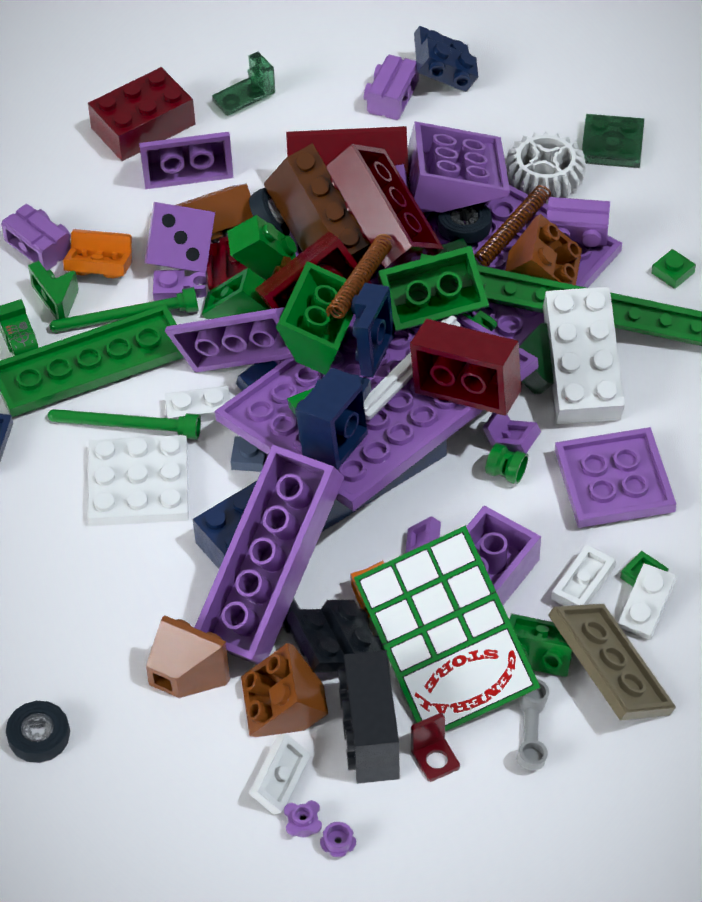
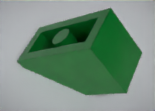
M246 268L207 293L202 316L206 319H214L269 310L270 308L255 290L265 280L250 268Z

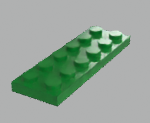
M165 304L1 360L0 395L9 414L14 417L184 358L165 332L166 326L177 325L167 305Z

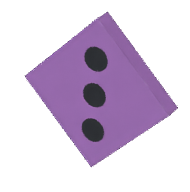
M153 202L144 263L206 273L215 212Z

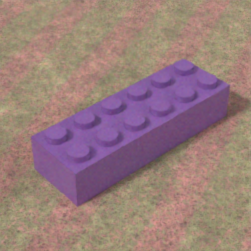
M272 445L194 627L205 633L212 632L221 637L222 640L226 641L227 653L254 664H259L270 655L345 478L334 466Z

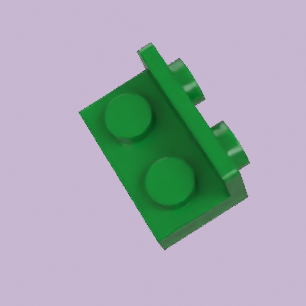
M511 613L509 620L532 670L567 677L573 651L554 623Z

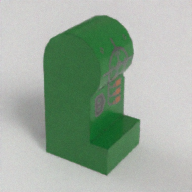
M22 299L0 305V331L12 356L39 348Z

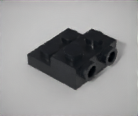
M326 600L321 609H292L286 618L313 672L338 671V669H344V654L382 650V642L379 636L373 635L368 626L369 618L367 612L364 609H359L355 600Z

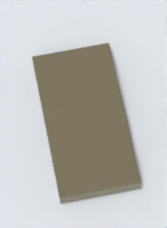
M604 604L555 606L552 608L548 616L620 721L671 715L676 708L675 704Z

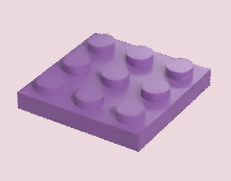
M651 427L555 442L554 451L578 528L676 511V501Z

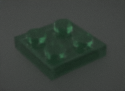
M586 114L582 144L585 163L640 168L645 118Z

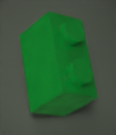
M258 215L227 231L230 256L265 280L273 275L276 266H280L283 256L290 257L291 260L296 257L297 247L293 239L285 236L273 224L267 223Z

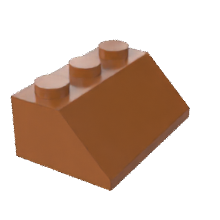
M247 183L233 185L176 204V206L215 212L211 240L222 237V230L234 228L253 217L249 205L251 195Z

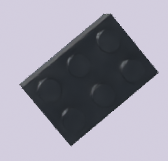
M387 651L344 654V669H338L340 708L343 712V732L347 745L348 771L355 770L357 784L400 779L399 737Z

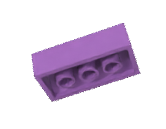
M285 307L166 326L165 329L166 334L195 373L294 358L276 329Z

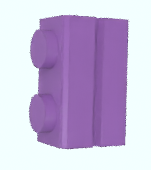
M388 54L382 65L377 64L374 71V81L372 84L367 83L363 96L364 100H367V111L370 114L385 115L386 118L394 120L400 119L419 82V73H417L415 60L407 58L402 60L401 57Z
M549 197L547 219L555 224L567 237L577 244H585L589 247L607 246L610 201Z
M26 203L16 210L15 214L12 213L2 220L1 226L4 240L32 262L39 260L46 271L55 266L58 260L62 261L71 249V235L68 229L62 224L56 225L42 209L36 210Z

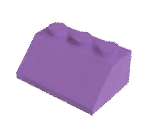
M229 132L139 143L145 190L234 178Z

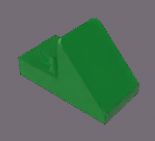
M39 260L28 265L32 287L56 320L68 318L79 290L76 272L71 271L56 278L50 269L46 271Z

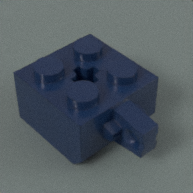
M331 368L323 378L316 382L312 391L305 399L298 403L295 409L303 456L334 466L337 470L368 434L364 402L372 390L370 379Z

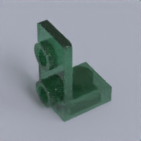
M259 51L248 55L249 69L247 73L249 78L212 95L213 102L225 115H231L275 93L274 67Z

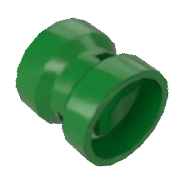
M496 443L488 456L485 472L495 477L498 475L504 476L508 482L518 484L525 473L529 455L522 451L512 452L508 450L506 445Z

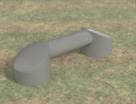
M539 679L537 680L541 688L518 698L519 706L525 713L524 742L519 748L516 760L520 766L529 770L541 769L548 756L546 746L538 741L539 713L545 708L549 696V688L546 683Z

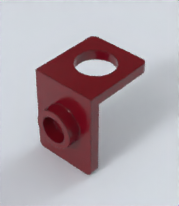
M443 713L436 714L411 726V752L428 781H435L460 769V763L445 739V716ZM432 753H442L447 757L448 762L442 768H432L428 765L427 758Z

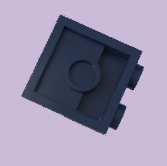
M422 26L416 29L414 32L417 73L467 92L479 77L477 58L469 53L468 45L460 40L444 36L435 30H429Z
M364 283L359 295H355L352 300L351 311L356 317L353 324V337L357 338L355 358L360 364L361 376L373 378L394 337L390 287Z

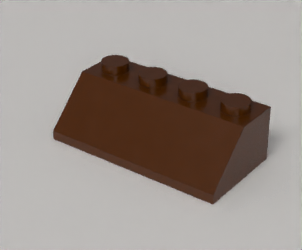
M312 143L285 158L264 182V187L302 252L330 231L341 240L358 264L371 244L362 236L360 225L355 216L347 210L345 206L346 201L341 192L331 183V175Z

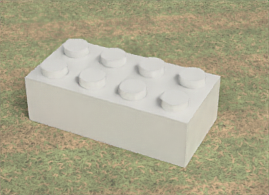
M610 287L546 291L543 313L544 322L547 323L554 381L552 390L556 424L621 420L625 404Z

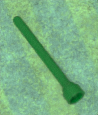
M191 287L182 289L181 293H176L177 297L53 320L49 328L52 332H61L118 321L165 304L169 311L179 309L180 312L192 313L198 312L199 309L195 289Z
M52 409L48 412V419L52 422L177 432L178 435L187 436V439L198 440L201 431L200 414L186 413L185 416H179V419L59 409Z

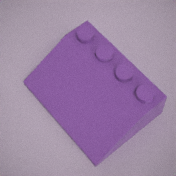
M414 121L408 145L410 193L422 212H446L509 196L510 187L501 137Z

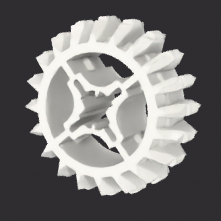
M534 132L531 138L523 136L521 142L515 141L514 146L509 149L507 161L505 162L508 182L514 188L528 195L536 186L543 185L550 190L551 197L559 198L563 196L568 198L571 192H577L579 185H582L586 172L583 150L578 148V143H571L569 136L560 138L558 133L552 136L548 135L547 132L544 135H538Z

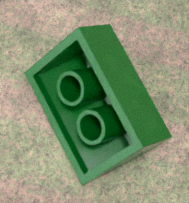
M471 246L378 271L379 285L390 287L393 326L396 332L421 326L426 319L440 321L450 316H458L489 307Z
M307 261L277 323L276 329L296 362L326 375L354 314H352L350 308L342 319L335 318L331 314L327 315V307L347 279Z

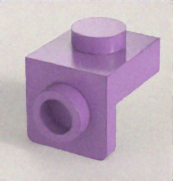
M492 413L483 426V430L492 448L496 443L506 445L508 450L512 452L522 451L527 453L541 433L537 422L510 420L508 414L504 416Z

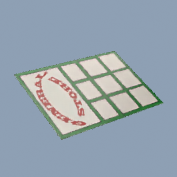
M466 525L354 577L416 723L443 713L445 716L446 732L541 688Z

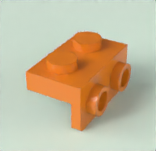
M73 229L71 232V249L63 259L64 271H75L76 275L80 276L91 273L103 274L106 278L124 276L132 263V236L123 233Z

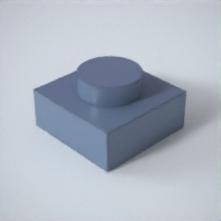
M235 436L230 461L231 470L261 472L266 460V453L242 437Z

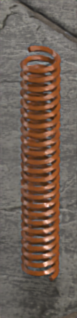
M543 185L536 186L482 248L474 255L475 258L477 257L478 261L485 267L490 266V263L498 257V254L506 248L509 242L530 221V218L548 201L549 197H551L550 190Z
M379 234L327 307L326 313L328 316L331 314L338 319L345 317L351 308L354 296L359 295L364 283L369 282L392 248L391 242L385 238L388 237L391 240L392 238L389 235Z

